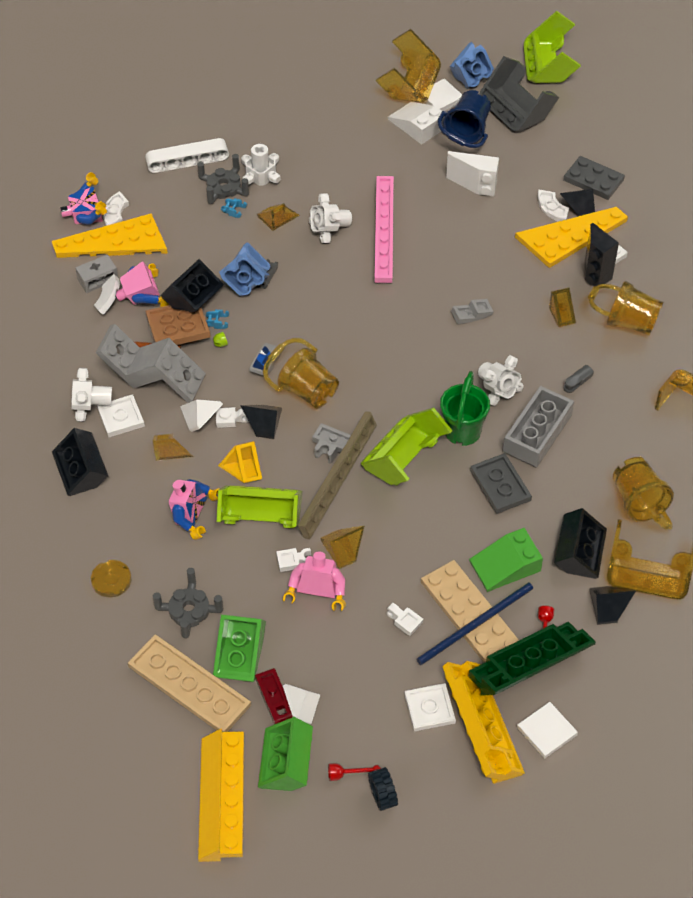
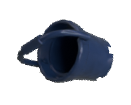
M476 90L464 92L455 106L451 107L447 112H441L437 122L439 129L448 139L469 148L481 147L488 138L485 128L491 105L487 96L479 95V91Z

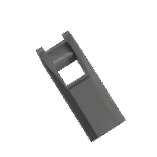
M268 259L266 260L270 264V269L267 271L269 276L262 284L257 285L259 288H267L278 269V262L273 263Z
M584 365L568 377L565 381L564 391L567 393L574 392L593 376V369L588 365Z

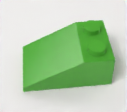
M522 528L506 534L470 558L469 561L484 588L489 592L540 572L543 557L526 529Z
M221 615L213 671L215 677L255 681L264 640L265 620Z

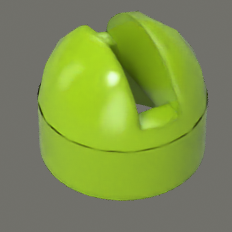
M224 332L217 333L213 337L214 344L217 347L228 345Z

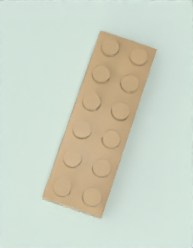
M455 560L421 578V584L458 630L492 608ZM498 614L464 636L465 640L484 663L488 655L519 641Z
M156 634L128 662L130 669L215 730L222 728V732H228L251 707V701Z

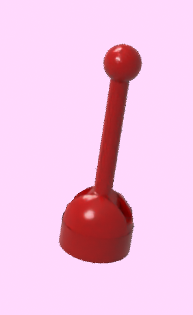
M540 606L538 608V618L543 622V628H545L547 623L554 617V608L551 606Z
M331 763L328 764L329 781H338L347 773L372 772L381 768L379 765H374L371 768L344 769L340 764Z

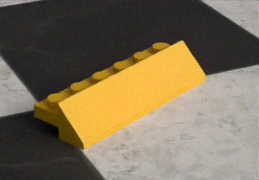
M466 661L462 665L447 662L442 666L445 679L450 685L452 696L457 703L459 714L465 723L466 732L472 741L474 752L478 756L481 770L485 777L491 778L492 783L495 784L525 774L494 696L480 695L481 689L468 676L469 670L480 664Z
M221 728L202 738L198 862L221 861V858L243 857L244 732H222Z

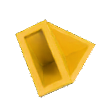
M254 441L235 445L218 465L243 483L262 479Z

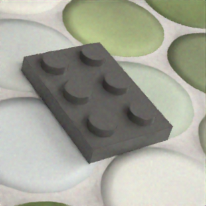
M579 156L564 175L563 181L584 190L593 189V194L609 200L624 181L625 175L583 156Z
M505 453L470 467L471 473L496 514L532 500V495Z

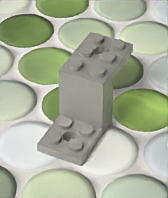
M116 324L109 326L96 351V354L133 389L163 379L187 403L193 401L206 374L170 338L140 348ZM116 346L119 348L120 354L117 353Z

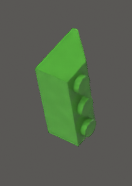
M292 717L265 728L258 782L259 788L293 791L307 786L313 726L296 717Z

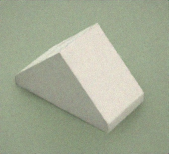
M288 684L283 685L292 716L310 725L320 694Z

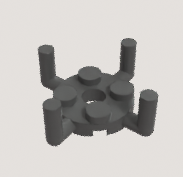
M238 154L232 155L233 168L231 170L218 168L211 175L205 174L204 162L200 161L197 163L198 177L201 180L207 181L206 192L209 204H213L217 198L225 199V196L231 195L233 197L236 194L249 195L248 179L243 178L241 180V187L240 176L237 174L240 170Z
M194 568L187 569V589L176 590L169 603H162L160 593L156 592L153 594L155 609L158 611H169L171 619L180 626L183 638H188L191 627L199 625V622L203 619L205 620L209 613L223 612L222 596L216 595L214 597L215 605H209L205 592L195 589L196 576ZM186 605H193L194 609L186 611L184 607Z

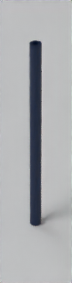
M528 582L416 659L419 665H423L533 590L532 584Z

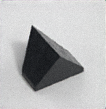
M593 189L560 193L577 213V216L595 212Z
M240 405L256 437L275 438L282 407Z
M613 586L590 588L597 625L618 623L619 618L636 590Z

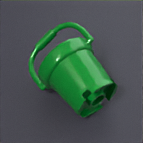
M469 371L463 384L451 386L444 391L440 398V410L444 421L452 429L451 433L445 435L452 443L456 444L457 441L462 443V446L474 444L479 440L483 423L490 410V399L486 392L480 387L473 385L474 373L472 371Z

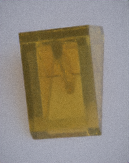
M570 288L551 291L549 309L557 326L561 327L576 323Z

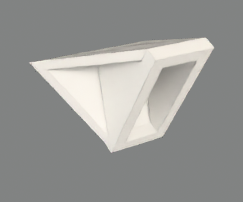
M195 400L180 406L189 430L193 432L200 429L223 403L221 401Z

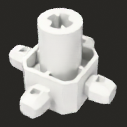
M264 144L254 145L251 148V156L243 155L241 157L242 164L246 166V174L243 178H247L249 184L254 182L259 186L266 185L270 181L278 183L281 180L280 174L276 172V163L279 161V155L276 153L268 155V147Z
M323 193L318 196L320 205L311 207L309 223L313 232H321L320 240L322 243H330V232L338 231L339 227L350 226L352 214L349 210H339L336 204H329V195Z
M512 355L507 357L505 365L498 362L494 364L486 362L479 368L478 375L484 380V387L491 391L488 398L493 406L498 404L500 396L509 399L514 396L515 392H521L524 387L521 383V374L513 370L517 365L518 358Z
M79 368L77 372L79 379H73L71 409L77 410L75 411L77 421H85L87 414L85 410H91V404L111 405L112 387L92 386V380H86L88 378L87 368Z

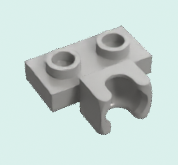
M321 423L312 436V441L317 443L314 449L315 457L320 458L322 454H328V463H332L337 456V452H342L351 435Z

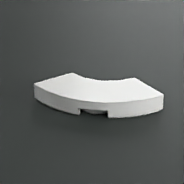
M538 190V204L541 210L549 218L557 222L567 220L569 207L563 206L557 201L555 192Z
M120 191L106 202L107 213L103 215L105 226L123 221L121 213L129 206V201Z
M115 274L101 286L102 293L94 304L102 314H105L115 300L116 290L120 288L119 278Z

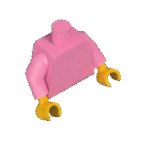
M315 552L313 557L308 556L305 562L299 563L293 569L288 586H290L289 590L283 596L284 601L288 594L293 596L292 603L295 601L296 593L294 591L296 588L297 592L329 598H335V595H337L336 600L332 603L333 611L336 610V603L341 604V611L346 607V602L342 599V596H345V577L336 568L334 560L325 559V553Z

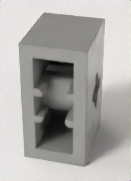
M108 254L75 267L77 279L86 293L100 288L113 274L118 277L117 268Z

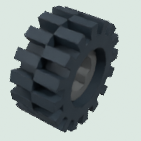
M384 767L369 772L370 788L379 810L382 811L397 806V793L388 769Z

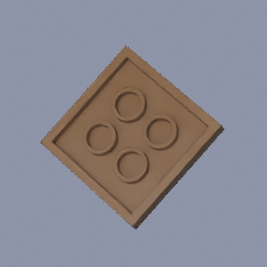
M170 305L146 310V317L154 342L170 338L176 345L211 337L201 307L195 313L173 309Z

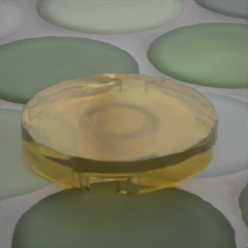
M107 560L108 562L100 563L93 569L91 574L92 587L99 595L109 598L116 597L125 593L130 587L132 579L129 568L118 560Z

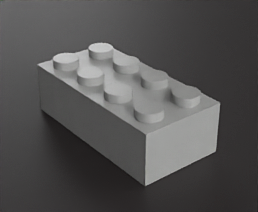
M540 386L505 436L503 452L538 467L572 416L574 401Z

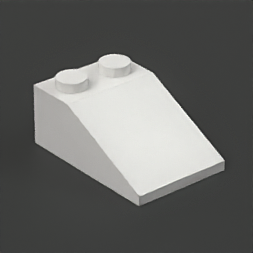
M411 101L388 116L389 121L421 145L442 132L437 123L442 111L433 105Z
M448 151L446 178L476 194L494 196L497 185L499 157Z

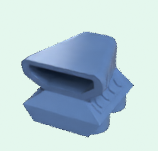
M472 42L464 48L449 66L454 78L461 81L467 90L470 87H476L481 79L490 77L494 70L486 50L481 45L475 48Z
M247 242L242 246L234 260L219 271L221 278L239 296L250 294L255 286L262 284L269 276L267 271L270 269V264Z

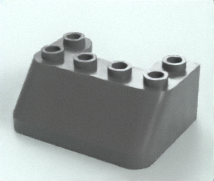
M503 56L479 95L487 96L491 105L490 110L511 130L521 132L543 121L559 97L551 91H542L538 99L533 97L519 84L525 76V67L519 61Z

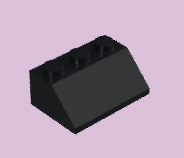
M592 223L590 224L585 256V280L596 289H599L613 279L619 242Z
M198 259L160 296L173 309L195 313L224 283Z
M73 428L52 451L68 496L95 489L108 477L92 432Z
M583 508L564 514L554 563L568 574L594 579L598 578L607 528Z

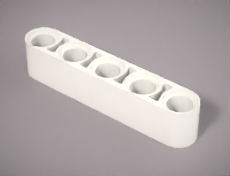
M217 138L152 150L146 153L145 159L149 171L158 173L196 166L200 161L204 162V164L223 161L228 158L229 152L225 140Z

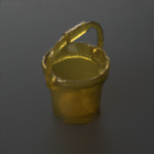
M627 281L623 282L621 288L611 284L594 286L588 295L591 307L595 311L608 316L607 325L613 327L621 326L649 336L664 303L634 288V285ZM608 288L618 291L610 312L599 308L593 301L599 289Z
M302 338L288 339L279 344L267 357L268 359L264 364V378L277 392L282 390L293 392L316 409L324 406L327 403L324 399L328 396L332 397L339 386L338 379L317 360V354H315L317 348ZM294 342L306 345L308 348H303L296 352L283 366L277 380L278 386L272 382L268 376V366L285 349L284 347Z
M633 457L624 461L625 466L621 469L618 466L613 473V481L624 501V510L627 516L636 522L653 519L654 522L665 530H671L673 524L665 511L673 501V490L666 481L659 478L644 458Z

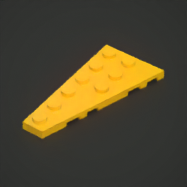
M613 207L515 233V238L548 268H551L587 246L590 224L594 223L603 231L609 233L627 222L628 216L619 208Z
M151 213L51 241L57 258L79 257L81 254H90L91 257L97 256V254L116 256L134 255L136 252L152 254V252L161 251V254L168 253Z

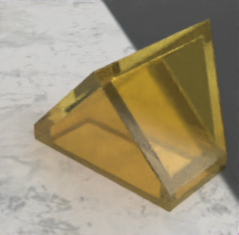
M284 203L270 206L257 214L258 218L272 231L300 216L286 207Z
M173 434L154 435L153 446L156 461L194 457L173 437Z
M364 526L336 530L320 538L338 569L357 561Z

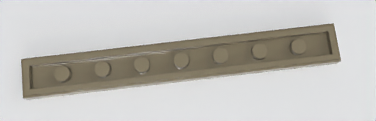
M365 411L299 522L298 527L305 539L312 537L377 426L371 412Z

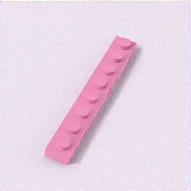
M377 176L375 283H392L394 176Z

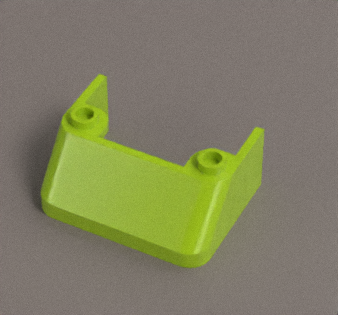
M558 11L553 13L530 33L524 41L527 79L532 83H561L581 67V64L563 52L556 56V51L564 45V35L575 26L574 22Z
M434 407L407 415L363 459L361 465L366 471L389 485H398L406 482L410 478L403 469L422 448L433 447L438 442L439 436L451 433L452 429Z
M224 486L218 490L216 522L224 520L225 524H236L238 520L279 522L283 524L284 528H295L299 524L302 491L248 486Z

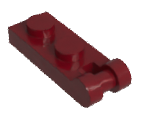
M275 668L256 674V682L274 725L292 718L284 688ZM284 709L286 713L279 715L277 711Z

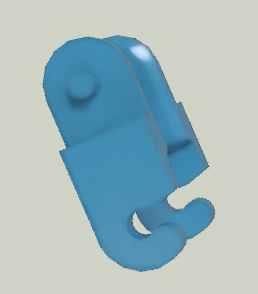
M236 198L234 200L226 199V205L222 206L221 210L228 213L229 216L240 218L242 214L241 212L237 214L235 207L246 208L247 203L244 202L242 204V200Z
M215 309V311L206 312L208 327L226 329L228 323L225 322L223 325L222 321H218V318L228 317L229 311L224 313L223 310Z

